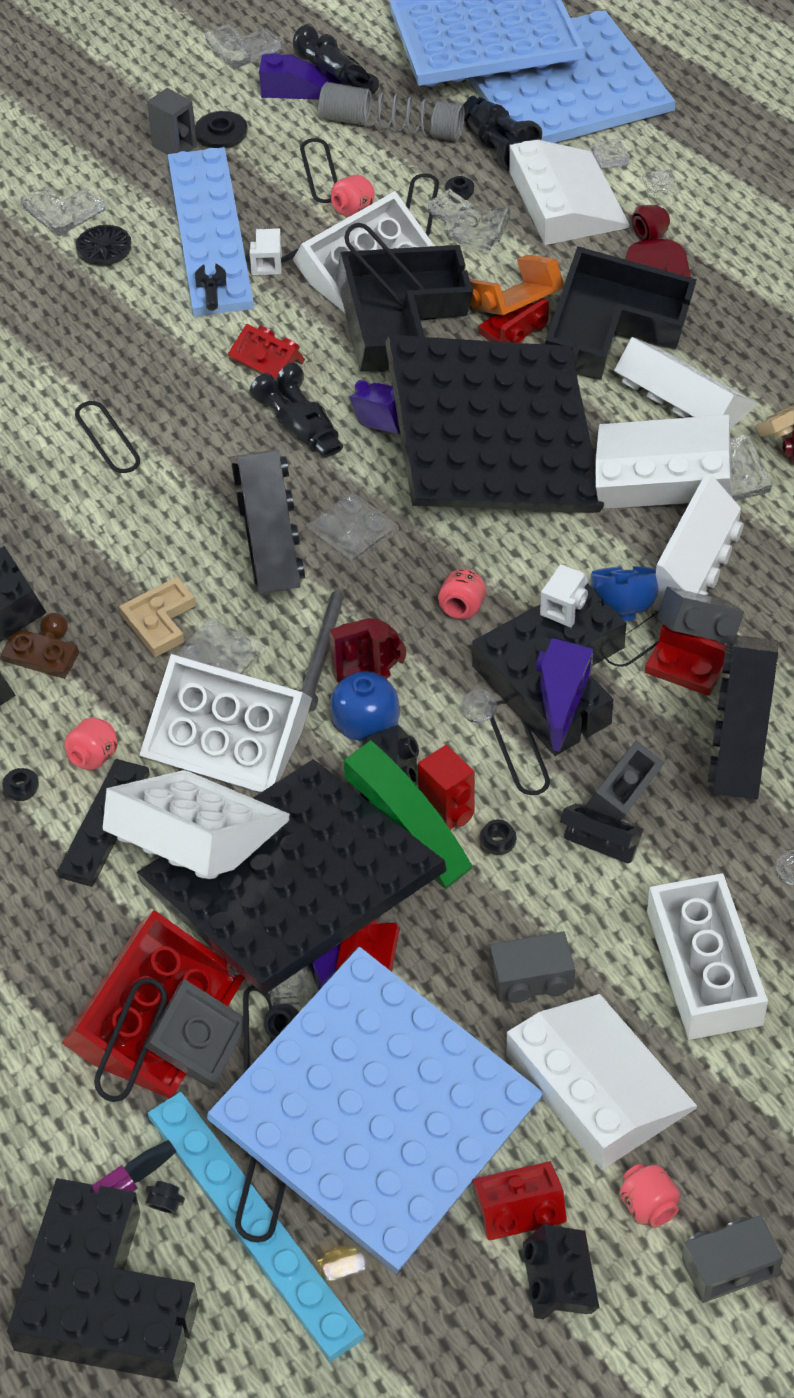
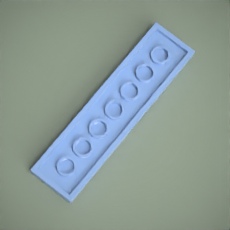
M225 147L168 154L193 315L200 316L254 309ZM203 264H205L206 275L209 278H212V275L216 273L215 264L220 265L226 271L227 286L217 287L218 308L215 311H209L206 308L205 288H196L195 272Z

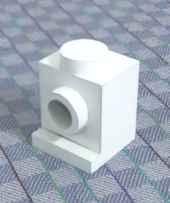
M280 228L256 229V242H250L251 274H282Z
M560 564L541 591L540 615L572 627L575 623V610H580L584 606L588 596V590L585 589L588 583L586 574Z

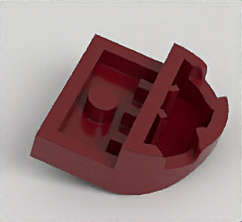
M651 239L639 241L632 244L627 251L625 260L691 278L686 252L679 243L673 240Z
M367 618L330 629L332 672L337 683L341 682L348 675L364 671L378 673L387 679L391 676L390 669L397 662L403 664L405 661L406 647L401 637L394 628L384 621Z

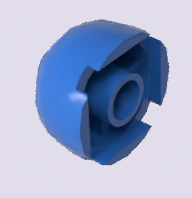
M633 566V570H622V567H610L592 571L590 586L603 598V606L608 603L624 621L636 620V614L647 611L654 604L658 596L656 569Z
M364 671L348 675L334 688L331 696V722L334 727L343 732L345 737L362 741V738L396 726L400 717L397 691L386 678L378 673Z

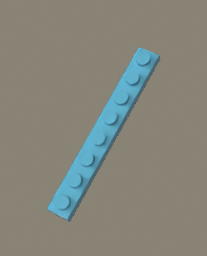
M179 1092L148 1112L149 1120L165 1141L169 1140L176 1150L175 1155L329 1363L364 1340V1332L279 1220H277L272 1237L264 1242H250L237 1232L235 1218L246 1176L183 1093ZM250 1184L241 1226L252 1236H263L269 1230L273 1212L252 1184Z

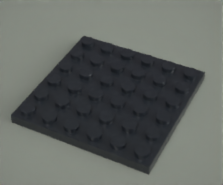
M388 335L385 344L412 506L585 513L601 512L604 502L598 501L596 464L571 346Z
M313 759L253 797L255 800L289 813V821L234 870L218 874L216 878L206 879L196 876L195 871L186 867L170 864L168 859L161 856L139 870L137 874L140 882L265 995L442 875L447 869L443 858Z

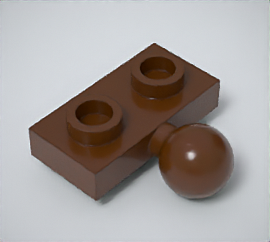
M49 613L42 619L40 624L42 635L20 629L10 636L1 653L3 662L65 679L79 654L77 645L58 640L66 634L68 629L66 619L59 613Z

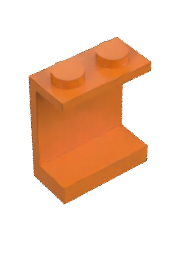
M525 255L518 258L517 262L523 282L504 291H501L500 284L470 279L473 288L470 305L476 311L505 315L563 289L564 283L557 259L534 255Z

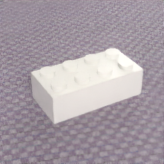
M724 874L649 887L647 914L688 1040L764 1026L768 999Z

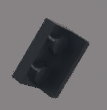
M577 803L564 808L560 823L567 825L564 833L566 840L625 863H631L634 860L644 830Z

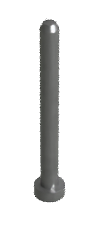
M335 590L331 593L301 690H298L312 698L309 708L311 712L316 709L318 704V696L315 692L330 646V629L336 626L344 599L343 592L340 590Z

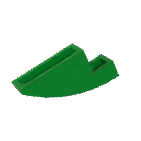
M370 740L344 760V776L347 781L364 794L372 805L445 860L447 871L434 879L445 890L472 869L470 860L436 809L402 769L375 743Z

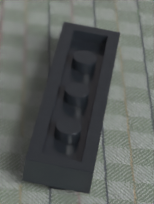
M115 759L57 870L59 878L90 887L94 886L117 841V836L103 830L106 789L148 779L150 775L149 767Z

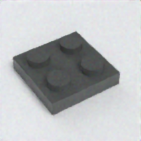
M184 979L177 986L145 1048L207 1087L212 1088L216 1085L243 1033V1016Z

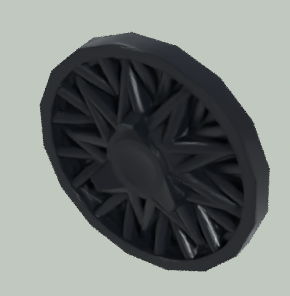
M232 111L210 112L196 122V138L200 143L211 148L232 147L246 137L248 125L240 114Z
M98 225L88 228L80 234L76 241V251L79 257L89 264L98 266L111 265L121 261L129 254L132 241L128 232L121 227Z

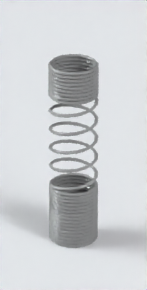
M326 82L321 89L318 112L321 119L362 126L366 124L368 127L373 126L378 120L380 127L384 130L392 122L397 132L401 131L407 124V129L412 135L421 126L422 133L426 137L431 135L436 139L441 138L455 142L459 140L462 133L465 116L462 104L457 105L438 101L432 113L431 131L426 134L423 126L427 104L425 98L422 101L419 124L415 131L412 132L409 126V115L412 107L411 96L407 102L405 121L402 127L397 129L395 125V112L398 104L397 93L393 98L392 116L387 126L384 127L381 124L380 118L384 100L383 91L380 92L378 99L377 116L372 124H368L367 120L369 119L372 104V94L369 89Z

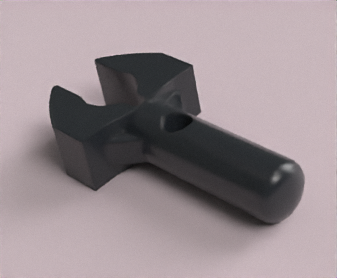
M205 264L195 272L196 288H205L206 308L209 311H215L218 308L217 287L227 286L226 271L218 264H215L216 273L212 275V278L206 275Z

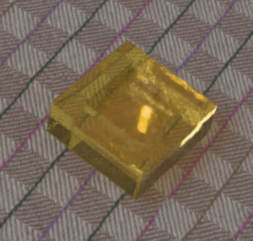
M349 1245L325 1251L326 1258L317 1261L321 1277L326 1282L367 1269L362 1252L357 1248L350 1250Z

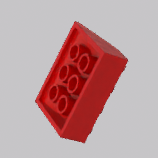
M153 910L139 923L69 1030L62 1044L92 1065L99 1067L130 990L135 982L142 978H152L163 985L167 993L166 1008L177 986L184 979L228 1006L245 977L226 960ZM143 984L137 989L104 1068L105 1071L127 1081L131 1077L161 1003V993L154 985ZM148 1050L134 1084L170 1099L174 1096L186 1073Z

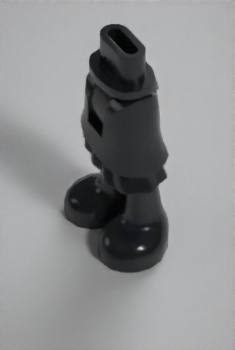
M307 24L297 29L293 37V48L300 58L318 65L321 71L331 73L338 80L348 85L361 86L363 88H367L370 85L371 80L367 77L366 70L348 53L338 48L337 40L333 36L325 34L319 37L316 29Z
M470 96L463 105L465 110L464 121L487 148L497 149L498 162L507 171H509L510 145L516 143L504 137L505 131L519 143L542 139L543 132L539 124L530 120L515 121L510 118L509 112L503 106L486 101L483 97Z
M290 363L284 366L279 372L277 380L269 373L259 375L250 386V395L258 403L276 412V418L285 430L293 433L312 452H318L323 458L334 455L343 449V444L338 439V431L334 429L325 409L319 403L310 402L302 393L300 387L304 381V372L298 364Z

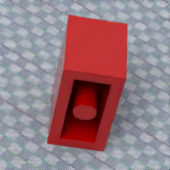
M447 744L418 762V788L436 809L449 829L467 824L473 814H475V771Z

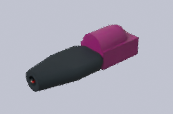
M167 1140L143 1152L128 1162L125 1167L121 1165L93 1184L94 1193H98L100 1186L134 1192L137 1190L136 1182L141 1181L157 1170L176 1153L174 1146Z

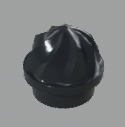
M285 1003L273 1006L267 1012L264 1021L265 1031L268 1036L275 1040L296 1017L299 1011L294 1006Z

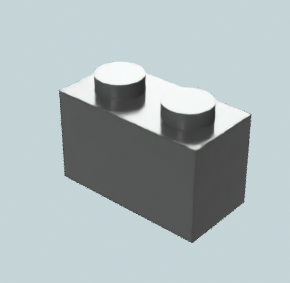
M166 88L147 101L152 145L154 148L168 155L182 151L190 152L197 147L193 103L191 100Z
M667 586L657 620L672 631L725 643H734L744 611L728 600Z
M636 740L592 795L585 807L621 820L665 762Z
M565 931L490 944L489 964L499 1002L509 1000L519 1003L529 999L531 996L542 994L559 996L568 990L574 989L575 967Z
M761 1215L750 1219L740 1217L729 1222L725 1228L711 1233L709 1231H700L692 1235L684 1242L682 1261L702 1303L779 1276L783 1260Z

